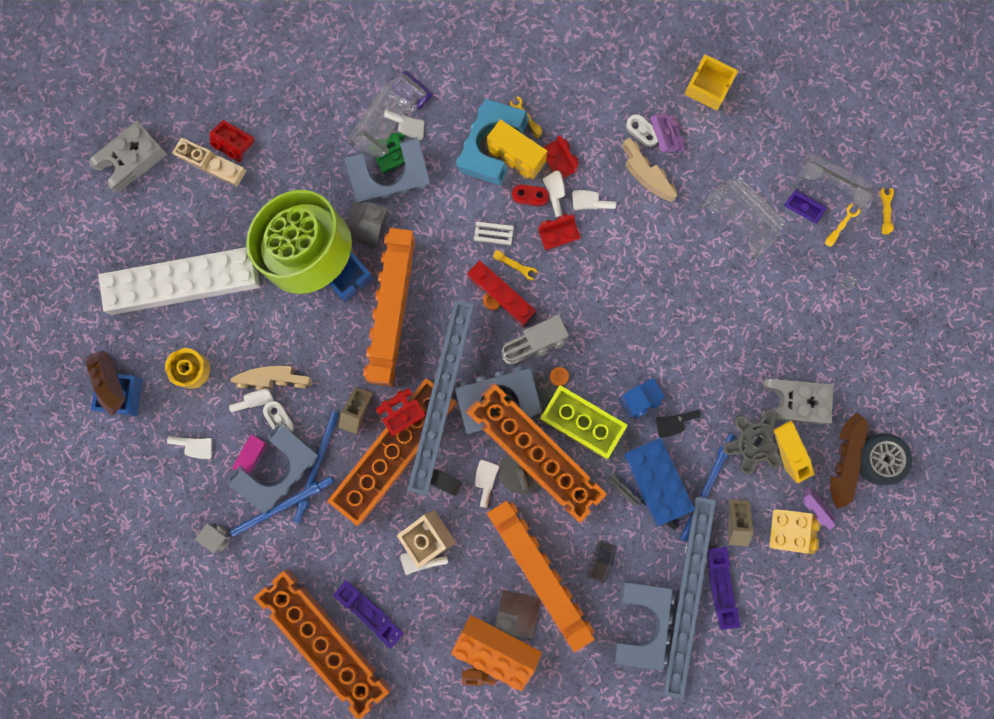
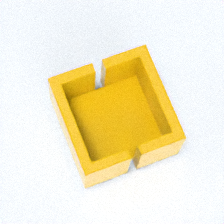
M704 54L684 95L717 111L738 70Z

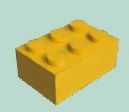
M501 119L487 136L489 154L494 158L500 157L503 159L506 166L511 169L513 167L520 171L519 174L526 179L531 178L534 180L546 163L547 150Z

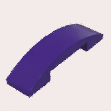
M727 547L708 549V570L720 630L740 628L738 610L735 607L729 572L730 562Z
M345 580L333 594L342 605L349 608L377 634L376 636L390 649L403 636L404 632L349 581Z

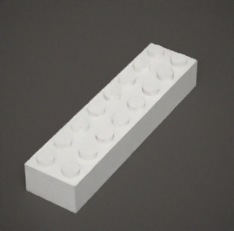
M247 247L98 274L103 311L110 315L260 288L258 271L249 259Z

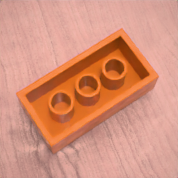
M472 615L469 616L451 651V655L455 656L458 660L474 666L477 670H481L491 675L494 679L500 680L521 692L535 672L542 654L541 651Z

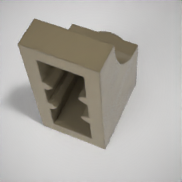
M355 387L341 411L338 428L357 434L364 421L373 393Z
M730 499L727 528L729 545L748 547L754 532L750 501Z

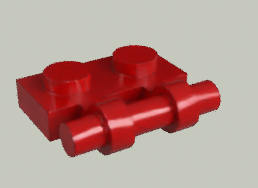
M409 388L403 392L400 390L396 393L395 397L388 401L384 400L381 402L382 405L375 408L379 415L385 411L387 412L388 416L382 419L392 437L426 417L416 399L408 402L407 398L413 394ZM402 402L403 407L394 412L392 407Z

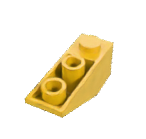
M789 421L774 429L786 472L797 484L813 476L814 471L811 460L793 422Z

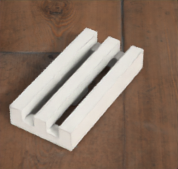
M476 222L474 241L511 246L514 226ZM480 227L509 231V233L480 230ZM479 234L499 237H508V240L485 238L478 236Z

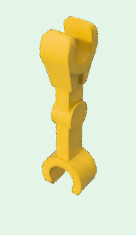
M516 97L517 101L519 102L518 105H514L512 101H510L511 107L524 110L522 108V99L520 97ZM527 113L529 127L534 136L539 138L542 136V129L531 120L530 115Z
M882 188L880 190V197L883 203L882 234L889 235L893 231L891 200L894 189L890 188L889 195H886L884 193L885 188Z
M853 203L848 205L846 217L825 240L827 246H833L839 236V232L845 228L848 220L859 215L860 207L853 213L850 211Z
M496 250L493 254L495 260L509 265L512 269H516L527 280H534L528 276V272L533 271L537 274L535 268L522 266L517 261L506 257L499 250Z

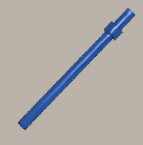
M331 412L317 452V460L312 466L304 490L316 481L339 416L338 412ZM310 496L297 502L296 506L298 508L293 522L301 523L305 509H308L310 504Z
M729 433L725 442L734 440L736 436ZM720 446L717 452L719 455L699 496L701 498L708 497L725 459L729 457V455L724 453L723 446ZM692 513L680 536V539L687 542Z
M333 476L310 484L309 488L275 505L265 514L260 513L230 530V534L234 537L310 495L322 492V489L335 483Z

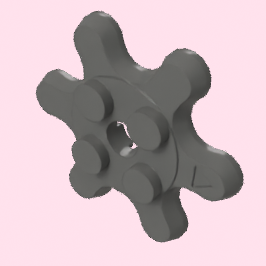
M766 409L761 419L756 422H750L748 417L744 415H738L735 418V426L740 430V434L735 440L725 442L723 451L726 455L741 454L743 456L740 464V470L743 474H751L756 464L760 461L768 462L772 468H778L783 463L782 457L777 451L778 443L774 429H776L775 422L778 418V413L774 409ZM758 436L762 437L760 444H753Z

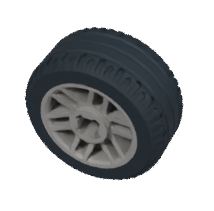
M888 433L876 434L866 438L861 450L862 455L860 456L861 466L859 473L863 478L876 485H893L902 481L909 474L912 466V454L908 445L901 438Z

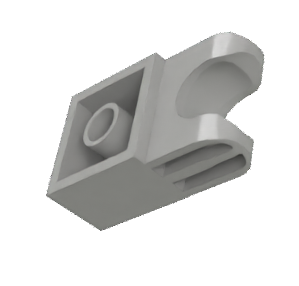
M135 121L92 156L89 164L93 169L99 171L109 166H115L114 174L108 179V187L113 192H119L167 154L138 121Z
M557 315L523 331V336L506 343L502 349L503 361L508 365H515L533 356H537V358L548 354L547 351L553 347L557 350L565 346L569 335L560 316Z
M776 379L763 381V388L775 392L780 398L779 406L774 409L778 413L777 420L821 425L832 423L833 384ZM807 400H811L812 406L807 404Z

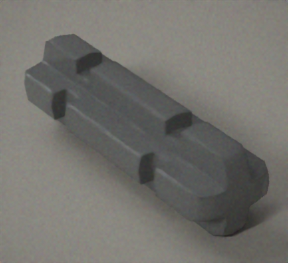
M613 474L608 480L612 486H616V489L626 499H629L633 506H637L642 500L638 494H634V491L624 481H621L617 474Z

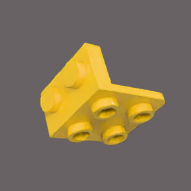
M775 509L772 517L770 547L773 549L815 554L819 547L817 531L821 527L816 518L817 515Z

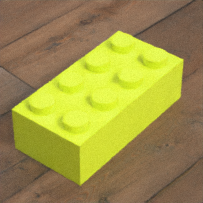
M561 385L540 418L541 422L605 460L609 458L628 426Z

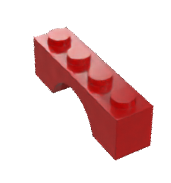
M480 260L467 273V278L481 291L493 298L522 328L536 315V310Z

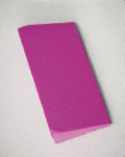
M250 435L232 469L236 470L241 465L249 473H252L268 443Z

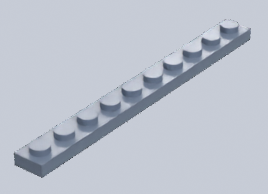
M458 300L454 301L407 490L409 492L428 495L474 304Z
M695 496L693 507L695 510L692 512L663 688V695L684 698L716 500Z

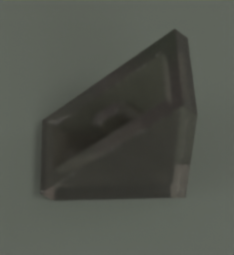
M598 539L586 577L602 583L606 582L613 566L616 545Z

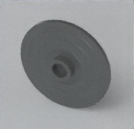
M507 453L504 455L499 465V476L503 485L508 490L517 494H528L535 491L540 485Z

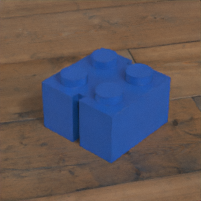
M351 252L344 269L329 285L344 302H347L358 292L356 288L362 289L373 279V276Z

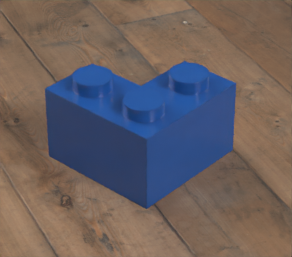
M117 374L125 400L116 414L137 416L143 378ZM93 391L90 410L108 413L100 405L95 391Z
M651 378L624 393L618 399L629 418L635 416L637 419L649 412L647 410L648 407L651 406L654 409L663 404L661 400L665 396L655 379Z

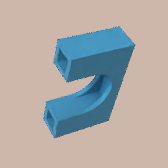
M485 99L483 105H480L476 121L471 125V133L465 139L464 149L457 158L456 166L463 174L501 186L508 168L505 162L483 155L480 151L481 142L493 130L500 119L523 134L529 117L524 110Z

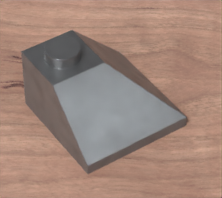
M354 202L346 222L350 229L352 240L377 248L389 216L388 209L370 202Z
M503 590L495 628L510 636L533 638L541 599Z

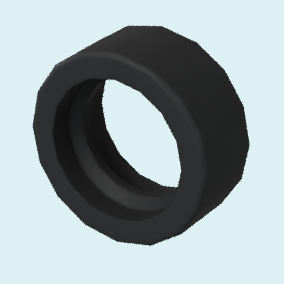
M434 469L430 485L453 496H457L462 482Z

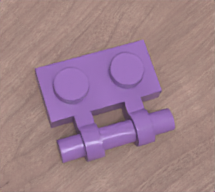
M655 114L650 118L662 152H675L677 150L682 152L686 150L684 137L680 134L678 129L680 126L678 121L675 120L674 115Z
M810 486L803 490V502L809 510L813 509L817 514V520L822 526L826 525L829 530L835 527L836 518L831 513L829 506L824 505L820 500V495L813 491Z

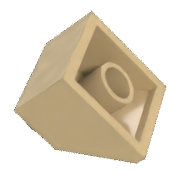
M435 510L423 515L397 535L417 568L422 567L456 543Z

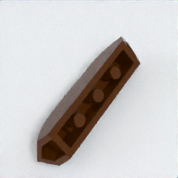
M102 350L90 354L86 359V366L98 402L105 411L113 416L118 412L125 400V396L110 355Z
M855 413L849 418L839 436V439L844 441L841 443L838 451L841 457L835 466V474L837 476L830 479V492L837 509L850 504L854 500L861 466V450L865 444L869 427L865 418L859 413Z

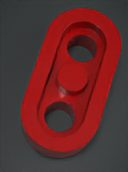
M517 185L512 190V199L517 204L541 207L547 204L549 193L543 187ZM519 191H523L525 194L523 196H519L517 193ZM540 193L543 197L537 198L536 195Z

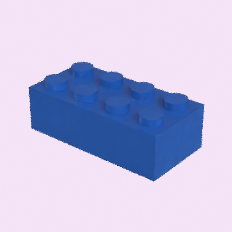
M661 437L624 454L623 457L656 527L695 510Z

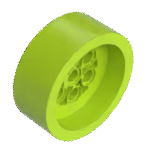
M293 190L278 195L259 210L249 227L246 246L252 264L274 285L288 293L305 294L325 287L341 273L351 253L352 237L345 220L323 196L309 190Z

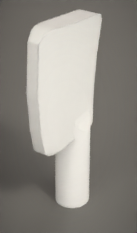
M387 109L384 111V117L399 122V132L410 138L418 137L419 140L423 138V120L399 115Z
M555 171L543 178V181L549 193L550 201H552L555 218H558L562 215L559 199L565 196V188L561 172Z
M574 190L572 192L573 210L575 211L598 208L616 209V202L598 201L599 194L597 192L587 190Z
M270 389L257 390L244 395V401L229 405V409L231 412H235L245 408L265 405L268 402L274 401Z
M168 436L167 438L168 444L185 446V455L199 459H210L212 457V438L195 439Z
M484 460L479 462L475 485L476 487L484 488L480 507L487 508L499 466Z
M408 553L402 554L400 557L406 575L433 566L448 564V557L443 556L434 558L422 567L417 568Z

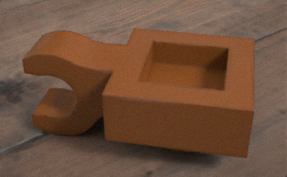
M474 668L467 669L466 671L462 670V685L482 686V684L494 686L496 685V680L489 679V674L482 673V671Z

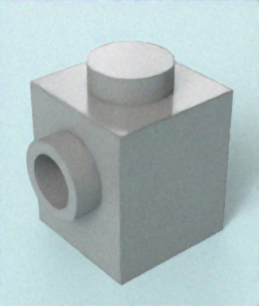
M207 523L195 540L214 554L219 553V551L223 552L227 548L230 536L226 534L228 531L223 526Z

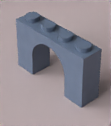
M418 137L400 141L405 169L402 176L391 183L379 182L371 176L363 151L345 155L344 159L357 202L373 201L372 198L376 197L384 199L390 197L391 193L398 192V194H404L409 192L408 189L416 187V190L426 188V184H430Z
M523 365L513 368L514 372L507 374L506 370L494 373L495 377L487 378V375L478 377L474 383L469 384L468 381L457 383L458 387L454 388L466 434L482 430L481 428L484 424L482 422L480 424L475 423L465 411L474 401L481 402V394L491 384L503 385L509 388L515 395L518 407L528 417L542 413L530 368H525Z
M282 422L270 432L268 439L287 455L288 466L285 473L276 480L262 481L240 465L227 479L228 485L264 514L277 504V500L281 495L284 496L288 493L290 485L294 481L297 482L303 476V471L307 467H311L316 462V457L318 456L313 448Z
M623 581L620 601L650 608L656 616L657 629L654 636L644 643L636 644L615 641L613 658L615 664L663 670V666L667 665L668 654L665 653L666 645H669L670 633H667L668 625L672 624L670 605H673L675 600V593H672L671 588Z

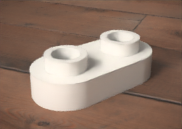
M633 115L628 119L626 129L646 147H653L658 143L653 126L640 115ZM637 124L639 128L635 129L632 125ZM646 136H652L653 140H647Z
M271 401L264 406L263 414L272 429L282 422L291 431L294 430L293 422L280 403ZM273 408H277V414L275 415L271 413Z

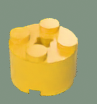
M182 348L169 355L165 363V371L168 379L173 384L187 389L199 388L208 379L210 363L203 354L190 348Z

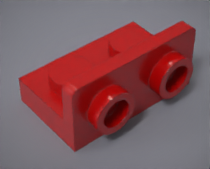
M222 120L210 131V145L239 163L243 160V153L254 143V137L225 120Z
M561 135L557 136V140L542 147L547 150L546 162L552 173L560 171L562 179L577 172L579 162L575 155H571L569 143L566 139L563 140Z
M563 214L557 220L552 222L551 220H546L538 226V233L545 251L581 239L574 214Z

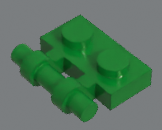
M401 132L391 133L390 137L383 140L379 139L375 141V144L369 146L372 153L380 150L381 153L375 155V159L383 174L405 164L400 140L405 138L406 135ZM393 143L396 145L390 149H385L386 146Z

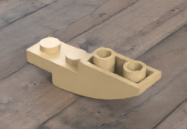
M182 137L172 152L173 155L196 168L237 187L247 171L243 167L219 157L210 150Z
M630 137L624 140L622 148L630 158L626 163L630 173L653 194L673 202L677 197V190L673 184H669L665 171L659 168L657 164L650 168V162L640 153V147L637 142H633Z
M267 366L240 373L232 377L231 382L236 384L237 388L248 389V386H255V390L273 389L274 381L275 385L287 386V383L294 384L295 388L306 389V386L312 385V378L294 375L295 369L293 367Z

